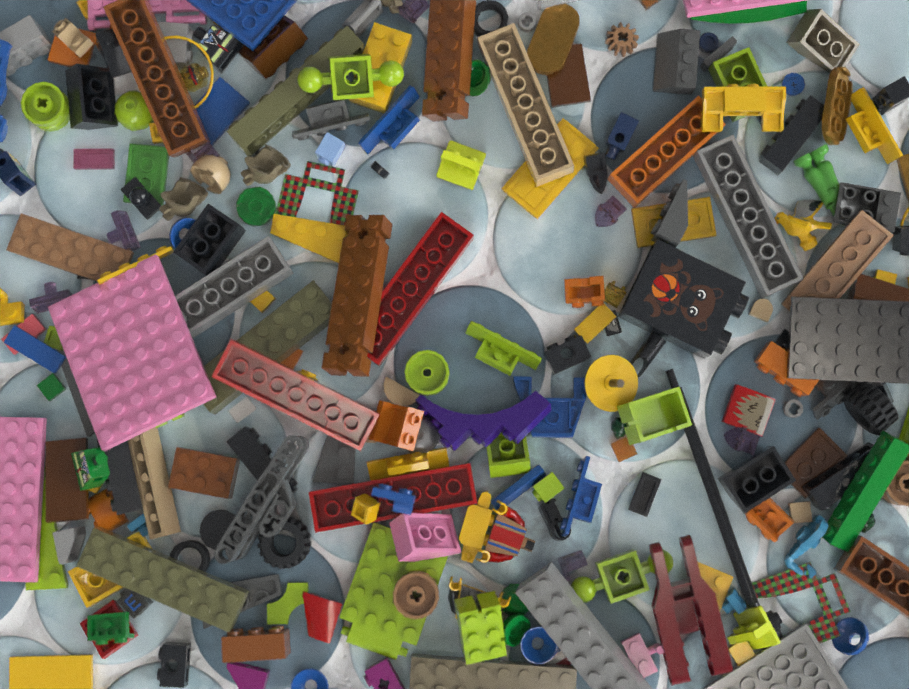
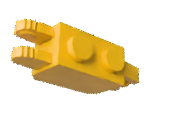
M488 492L481 493L477 505L473 504L467 508L459 535V540L463 544L461 560L473 563L478 553L477 550L481 549L482 545H487L489 534H486L488 526L492 527L495 515L492 514L493 510L489 509L492 496Z

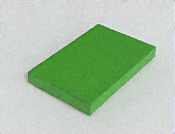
M130 143L125 179L126 185L136 177L161 206L164 205V200L160 194L166 191L169 155L165 146ZM124 195L123 202L131 203V201Z

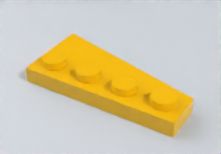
M273 214L270 231L272 235L339 263L343 237H348L344 225Z

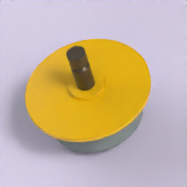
M605 355L596 359L588 368L584 378V388L593 405L603 411L616 412L618 411L617 406L634 400L638 390V377L634 367L628 360L617 355Z

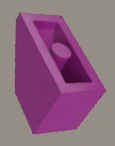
M241 662L227 663L226 668L239 689H266L270 673L269 669Z

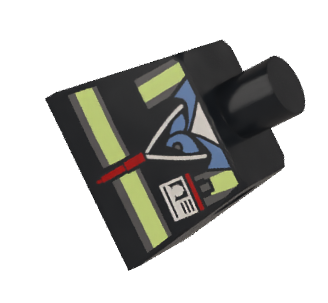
M212 25L208 31L199 26L193 33V36L199 40L198 44L210 57L212 65L221 74L244 45L226 30ZM198 48L199 52L206 58L204 53Z

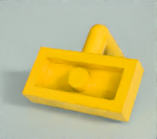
M0 288V326L24 323L25 304L21 301L8 303V294Z

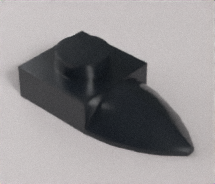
M601 152L584 156L586 175L589 177L593 188L599 194H602L608 179L605 153Z

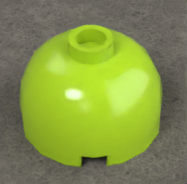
M128 91L117 99L115 115L123 127L131 131L144 130L149 127V123H153L152 116L141 92Z

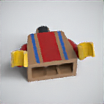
M500 500L496 501L500 503V508L497 510L492 508L497 515L485 550H477L482 552L483 556L481 559L476 558V561L482 563L509 561L514 556H518L520 548L532 552L535 540L525 537L527 529L525 528L524 520L517 511L508 507Z

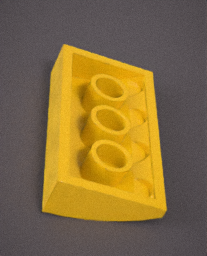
M139 531L127 537L152 549L145 536L143 537ZM79 567L68 571L86 608L94 606L125 588Z

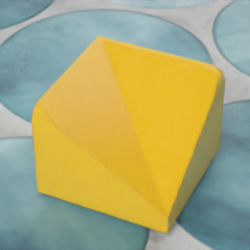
M367 494L357 496L354 500L351 515L367 525L376 520L380 503Z

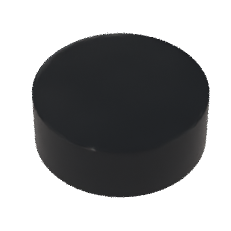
M376 161L371 165V168L383 179H386L390 174Z

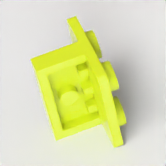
M450 140L446 150H443L441 164L436 177L473 190L486 153Z
M762 606L748 608L740 614L737 612L733 613L739 626L734 628V633L727 637L731 645L748 642L752 650L776 646L781 643Z

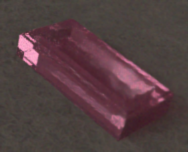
M113 148L74 149L73 169H115V150Z

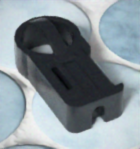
M551 499L541 504L538 509L552 539L564 541L570 536L571 528L567 536H561L562 533L558 523H561L563 518L554 503L556 499ZM554 528H555V530H556V532H557L559 538L554 534Z

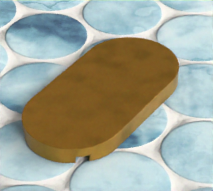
M555 3L543 11L527 50L528 57L536 73L550 75L553 72H558L565 65L580 23L578 12L572 6L565 3Z
M846 67L833 68L828 79L822 117V134L828 145H839V141H843L846 135L848 123L845 119L849 117L853 83L848 78L851 74Z

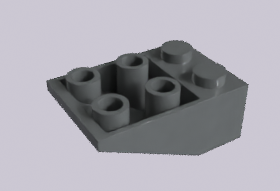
M685 179L680 184L676 183L668 196L671 201H667L659 216L662 219H658L657 223H655L651 234H653L651 241L656 242L658 239L675 248L680 243L688 227L687 180Z
M840 182L833 222L847 226L856 214L863 210L889 232L894 233L901 193Z

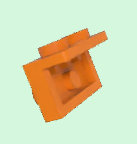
M771 498L745 513L747 520L752 525L760 528L762 535L768 540L771 539L774 543L784 531L794 524V520Z

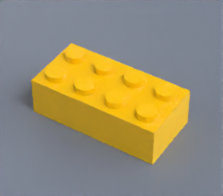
M374 22L363 54L371 55L372 69L380 68L384 62L389 60L396 61L404 67L412 45V35ZM373 81L374 97L349 99V102L385 113L389 108L396 86L389 87L381 81Z

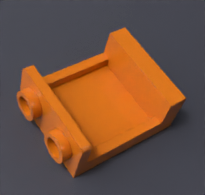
M379 400L376 410L379 413V417L370 432L369 440L414 451L424 411Z

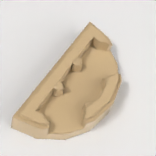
M386 376L384 392L393 404L409 406L416 403V399L420 395Z

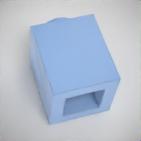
M327 132L315 154L318 157V161L323 165L328 166L330 164L335 166L346 146L344 141Z

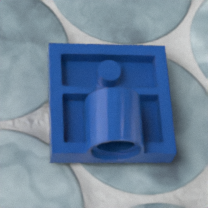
M381 483L378 487H373L372 496L394 500V512L407 515L412 514L416 495H412V490L399 488L398 492L392 490V486Z

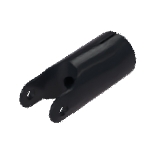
M654 332L650 333L630 361L633 365L638 358L641 357L643 360V367L637 374V377L644 373L666 343L661 336Z

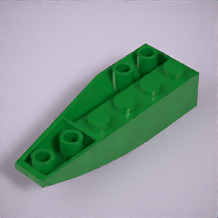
M807 1L690 17V19L727 24L770 21L807 13Z

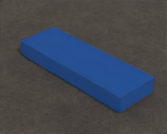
M15 325L4 340L5 344L55 374L66 359L65 355Z
M537 465L492 499L491 503L496 510L500 508V503L496 502L497 500L509 505L544 478L546 473L540 465Z

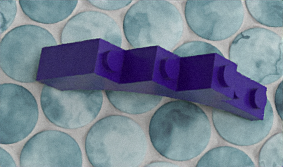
M534 391L525 400L510 408L495 413L479 415L462 414L444 409L432 403L422 394L416 399L417 409L424 411L423 416L427 415L432 419L431 423L439 430L440 443L447 449L450 447L453 451L469 437L476 444H482L486 448L500 433L509 441L513 440L518 444L552 411L551 403L537 391Z

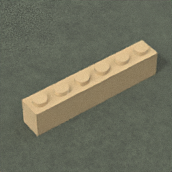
M154 427L128 440L150 540L181 532L172 490L168 488L169 477L158 428Z

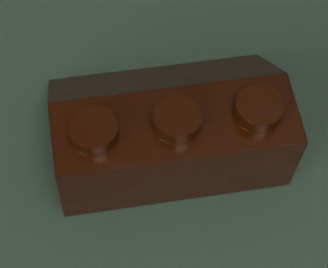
M284 15L254 51L244 45L237 53L259 75L267 79L273 76L277 69L286 63L296 50L304 46L308 37L295 21Z
M860 274L854 281L847 299L909 302V288Z

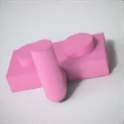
M640 633L621 641L629 660L644 678L658 672L651 655L664 653L661 644L656 643L647 648Z

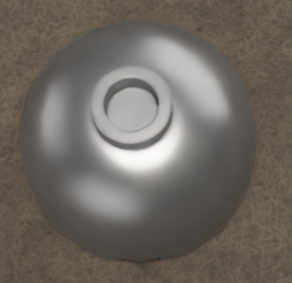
M427 416L422 417L414 451L405 449L409 453H427L438 444L439 430L431 423L430 418Z

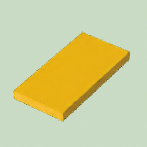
M710 197L688 200V227L680 242L716 237ZM666 203L631 209L637 248L650 247L655 243L651 241L653 237L651 231L658 219H662L659 215Z
M93 654L9 657V689H93Z

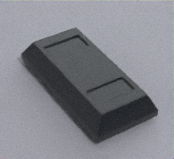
M642 472L628 510L647 517L662 479Z

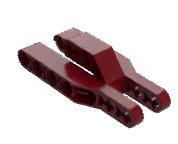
M690 535L679 537L688 579L671 583L660 542L649 544L657 581L651 605L660 644L664 650L663 657L671 686L691 681L688 671L689 662L683 650L685 645L680 635L697 632L699 629L711 676L733 672L716 594L700 575Z

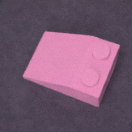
M401 514L389 523L399 562H416L461 553L452 514Z

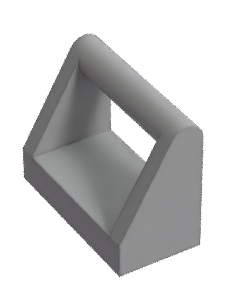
M365 0L344 21L342 27L348 26L359 38L383 13L381 0Z
M85 526L53 532L58 562L63 565L77 561L86 537Z

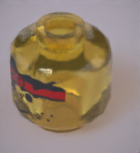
M192 63L180 70L188 91L195 92L207 85L209 73L204 66L201 67L198 63Z

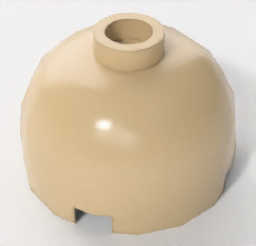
M204 155L195 161L190 169L199 184L204 182L210 186L206 189L215 194H221L228 186L231 178L230 169L227 166L228 163L220 156Z

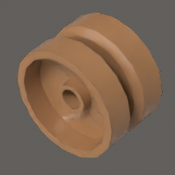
M909 461L902 463L882 496L883 499L891 504L909 506Z
M410 571L403 575L396 583L393 592V601L397 610L403 616L411 619H422L430 615L436 608L439 600V587L435 579L422 571ZM416 590L417 593H420V597L415 598L413 591Z

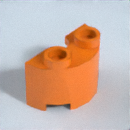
M604 276L564 279L566 303L572 304V308H583L584 304L592 303V306L604 305Z
M107 488L89 498V514H92L95 519L93 522L95 527H103L113 531L129 522L125 514L117 515L116 511H112L110 500L114 498L112 491L108 492Z

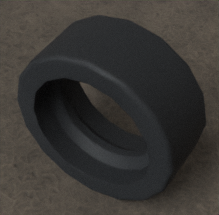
M486 0L476 5L474 33L478 37L492 32L484 30L479 26L478 17L483 11L494 10L500 15L501 24L497 29L508 25L507 10L501 3L494 0Z
M188 540L180 542L171 551L170 557L178 560L182 550L194 548L201 554L202 559L198 569L206 572L209 567V551L199 541Z

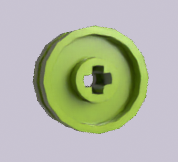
M35 83L23 93L21 99L22 112L29 121L41 130L57 131L65 127L70 121L68 97L52 83Z
M430 350L419 351L412 355L406 363V381L411 389L419 395H436L448 384L450 376L448 363L439 353ZM425 369L430 370V376L426 377L423 374V372H425Z

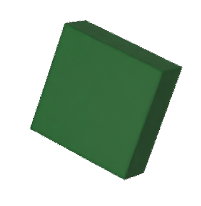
M54 373L36 385L50 402L66 390Z

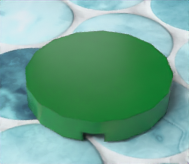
M252 187L245 189L239 195L236 208L239 217L246 224L262 226L273 218V214L276 212V202L273 195L267 189Z

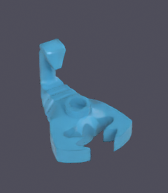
M819 514L815 515L812 518V522H809L807 526L803 525L795 535L797 542L794 543L784 558L786 566L801 576L803 575V570L793 562L794 559H797L810 548H816L821 541L820 538L826 533L828 523L825 522L826 519ZM808 564L807 569L809 578L812 579L815 576L816 571L814 567L812 568L811 565Z

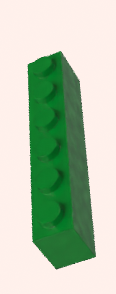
M885 431L881 432L829 518L827 531L822 536L824 540L839 549L849 552L909 454V444Z

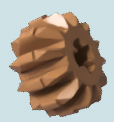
M620 22L618 28L612 25L611 31L606 33L608 38L605 40V44L609 45L608 51L615 50L614 56L621 52V56L625 57L626 52L632 54L633 49L638 46L636 41H638L639 35H634L636 28L630 30L629 23L626 27H623V24Z

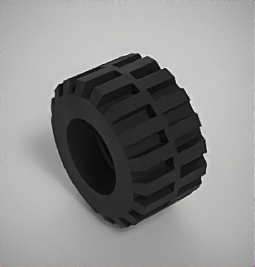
M860 382L843 397L844 405L849 414L860 426L874 435L879 436L882 431H885L898 420L896 408L889 398L876 386L868 382Z
M294 517L288 518L282 530H287L294 535L296 547L292 553L283 555L275 549V536L265 537L260 534L258 536L259 543L257 544L261 551L259 552L260 556H263L264 561L270 563L274 568L285 569L298 565L310 552L309 548L312 541H310L311 534L308 533L307 526L303 525L302 521L294 519ZM274 521L270 524H267V526L269 527L268 531L274 530L272 528V524L274 523Z

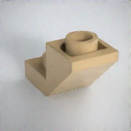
M67 18L58 21L54 26L55 29L52 31L80 58L94 44Z

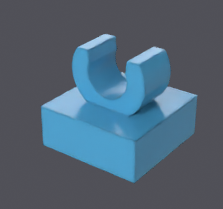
M144 513L127 525L131 532L139 530L143 537L148 535Z
M735 588L729 590L726 595L727 601L722 606L723 610L727 614L734 609L738 614L746 610V602Z

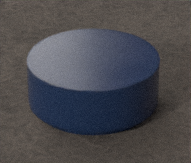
M711 32L702 34L699 40V49L703 53L714 52L719 43L718 37Z

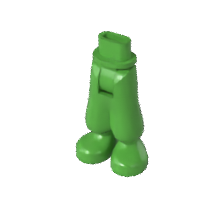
M825 144L794 160L793 163L795 166L803 169L805 179L814 188L825 205L826 210L830 209L834 216L839 182L831 162L824 159V156L829 151L828 145Z

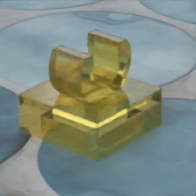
M612 281L605 288V302L617 308L627 292L624 286L619 288L615 286L616 281Z

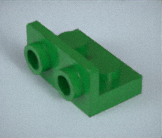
M129 612L87 616V641H95V645H106L108 640H114V643H126L127 639L134 638V634L129 633Z

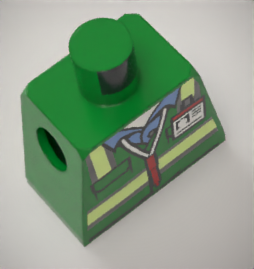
M101 447L71 453L80 491L100 487L109 477L108 459L105 452L101 450Z

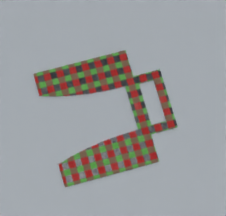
M307 161L303 178L285 174L276 214L296 217L306 186L335 192L330 223L345 226L347 215L354 214L359 190L341 187L345 169ZM311 168L338 174L337 182L332 183L310 178Z
M811 562L798 566L803 570L802 576L789 569L752 583L757 598L781 596L813 587L824 616L806 624L819 644L839 637L840 634L833 618L851 612L836 574L833 573L817 579L815 574L811 579L807 569V565H811ZM832 581L842 609L832 611L822 584Z

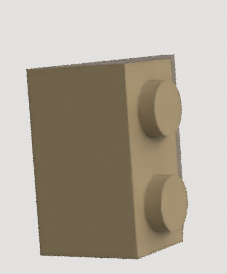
M808 9L786 42L800 55L829 73L835 67H846L860 45L822 9Z

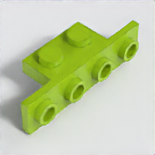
M471 321L465 334L482 342L475 358L511 376L518 361L536 370L542 360L535 352L522 348L519 344L503 338L500 334L484 328L479 323Z

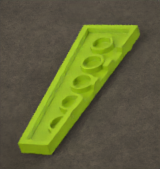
M44 467L38 582H26V590L68 588L65 565H61L58 562L53 532L58 531L57 524L46 522V467Z

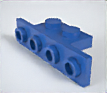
M409 85L402 92L399 98L358 142L366 154H369L381 140L395 149L420 121L415 114L409 111L411 106L420 98L413 86Z
M585 456L583 460H579L576 470L579 472L577 479H574L571 490L574 491L572 499H568L565 510H568L567 517H563L560 529L563 530L561 536L565 537L569 534L573 518L592 523L602 484L585 478L590 456Z

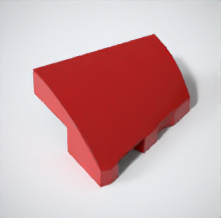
M303 591L302 597L304 600L308 636L330 644L342 603Z

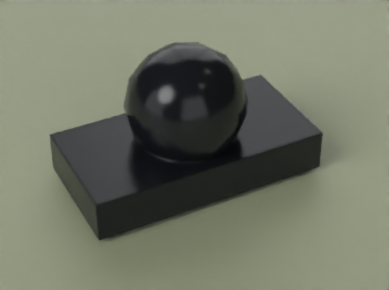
M136 177L120 189L147 220L159 211L161 204Z

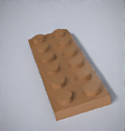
M860 210L805 274L803 280L783 300L781 305L790 311L791 297L840 299L894 235L863 210Z
M22 213L6 249L11 253L96 282L100 279L101 274L108 271L113 273L119 270V266L130 263L134 252Z

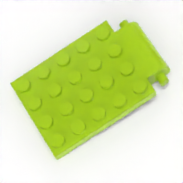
M373 522L339 617L352 622L351 628L343 626L341 634L348 636L346 642L394 660L397 659L398 655L406 657L409 649L401 647L402 642L417 646L427 616L422 619H411L403 616L397 610L393 601L395 585L403 575L410 571L428 573L435 579L438 585L448 556L416 562H399L391 528ZM416 590L413 591L415 598L420 597V593H417Z

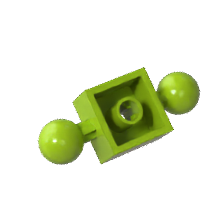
M371 55L332 56L328 57L329 72L321 73L315 67H305L299 72L297 82L299 87L307 93L317 92L322 85L331 84L333 100L374 97L373 81H381L389 87L397 86L403 80L404 70L398 62L393 60L384 62L380 68L372 69ZM349 72H352L354 75H356V77L352 79V82H350L349 79L346 78V76L349 75Z
M631 549L597 561L595 565L600 577L593 580L586 576L577 577L572 581L571 587L584 603L591 601L596 591L604 589L608 602L611 604L649 591L645 574L650 572L655 574L651 555L648 556L647 561L640 563L636 550ZM663 550L669 573L673 568L674 561L671 554ZM621 571L626 573L623 581L617 578Z

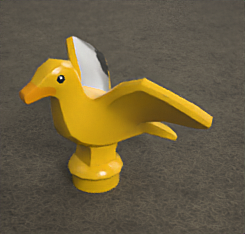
M799 200L794 209V216H787L784 212H778L774 217L776 223L781 224L788 235L799 237L801 241L799 245L803 251L810 250L818 244L816 236H813L810 233L811 231L832 228V223L819 222L813 219V216L823 206L822 201Z

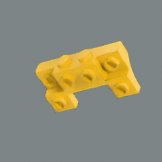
M729 84L726 87H704L702 89L701 132H722L723 116H761L762 132H782L784 130L786 86L759 87V84H749L747 87H739L738 84Z

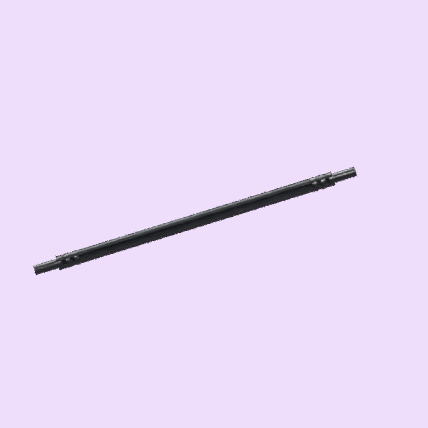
M674 370L665 371L671 389L679 387ZM680 387L692 426L684 428L745 602L748 608L760 606L683 389Z

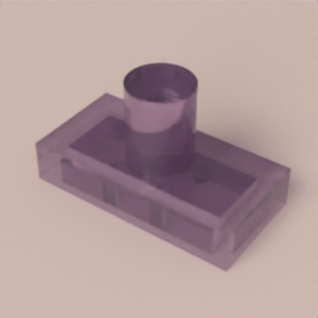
M116 210L110 213L116 229L106 234L108 241L113 244L121 240L125 250L135 251L141 248L127 212Z
M47 282L44 284L45 295L29 299L30 307L39 314L49 311V306L73 294L68 289L57 292L56 283Z

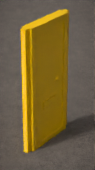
M564 118L561 119L557 126L573 161L574 172L536 187L525 161L501 188L537 220L585 165L584 156L595 154L599 149L590 139Z

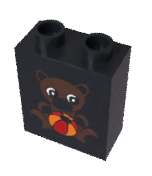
M657 239L651 246L617 317L650 333L654 332L664 340L703 359L711 356L713 351L721 355L732 336L731 332L724 329L730 315L739 318L748 303L749 297L741 293L746 282Z

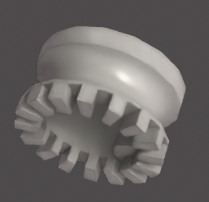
M526 12L520 15L518 26L523 32H531L535 27L536 19L533 14ZM527 18L532 21L528 27L522 24Z
M789 400L783 405V413L789 418L799 417L803 413V405L798 400ZM791 403L798 407L794 415L788 410L791 408Z

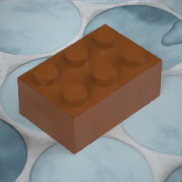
M176 447L168 488L232 499L240 459Z
M275 625L269 628V630H264L263 626L251 627L248 631H243V628H233V630L221 637L222 663L286 659L291 653L290 629H284V625Z

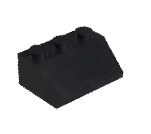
M75 64L65 70L71 128L93 130L118 126V120L115 115L114 80L108 68Z
M207 204L173 253L207 276L221 267L246 230L240 224L210 204Z
M767 446L717 478L728 496L744 514L796 481L774 446Z

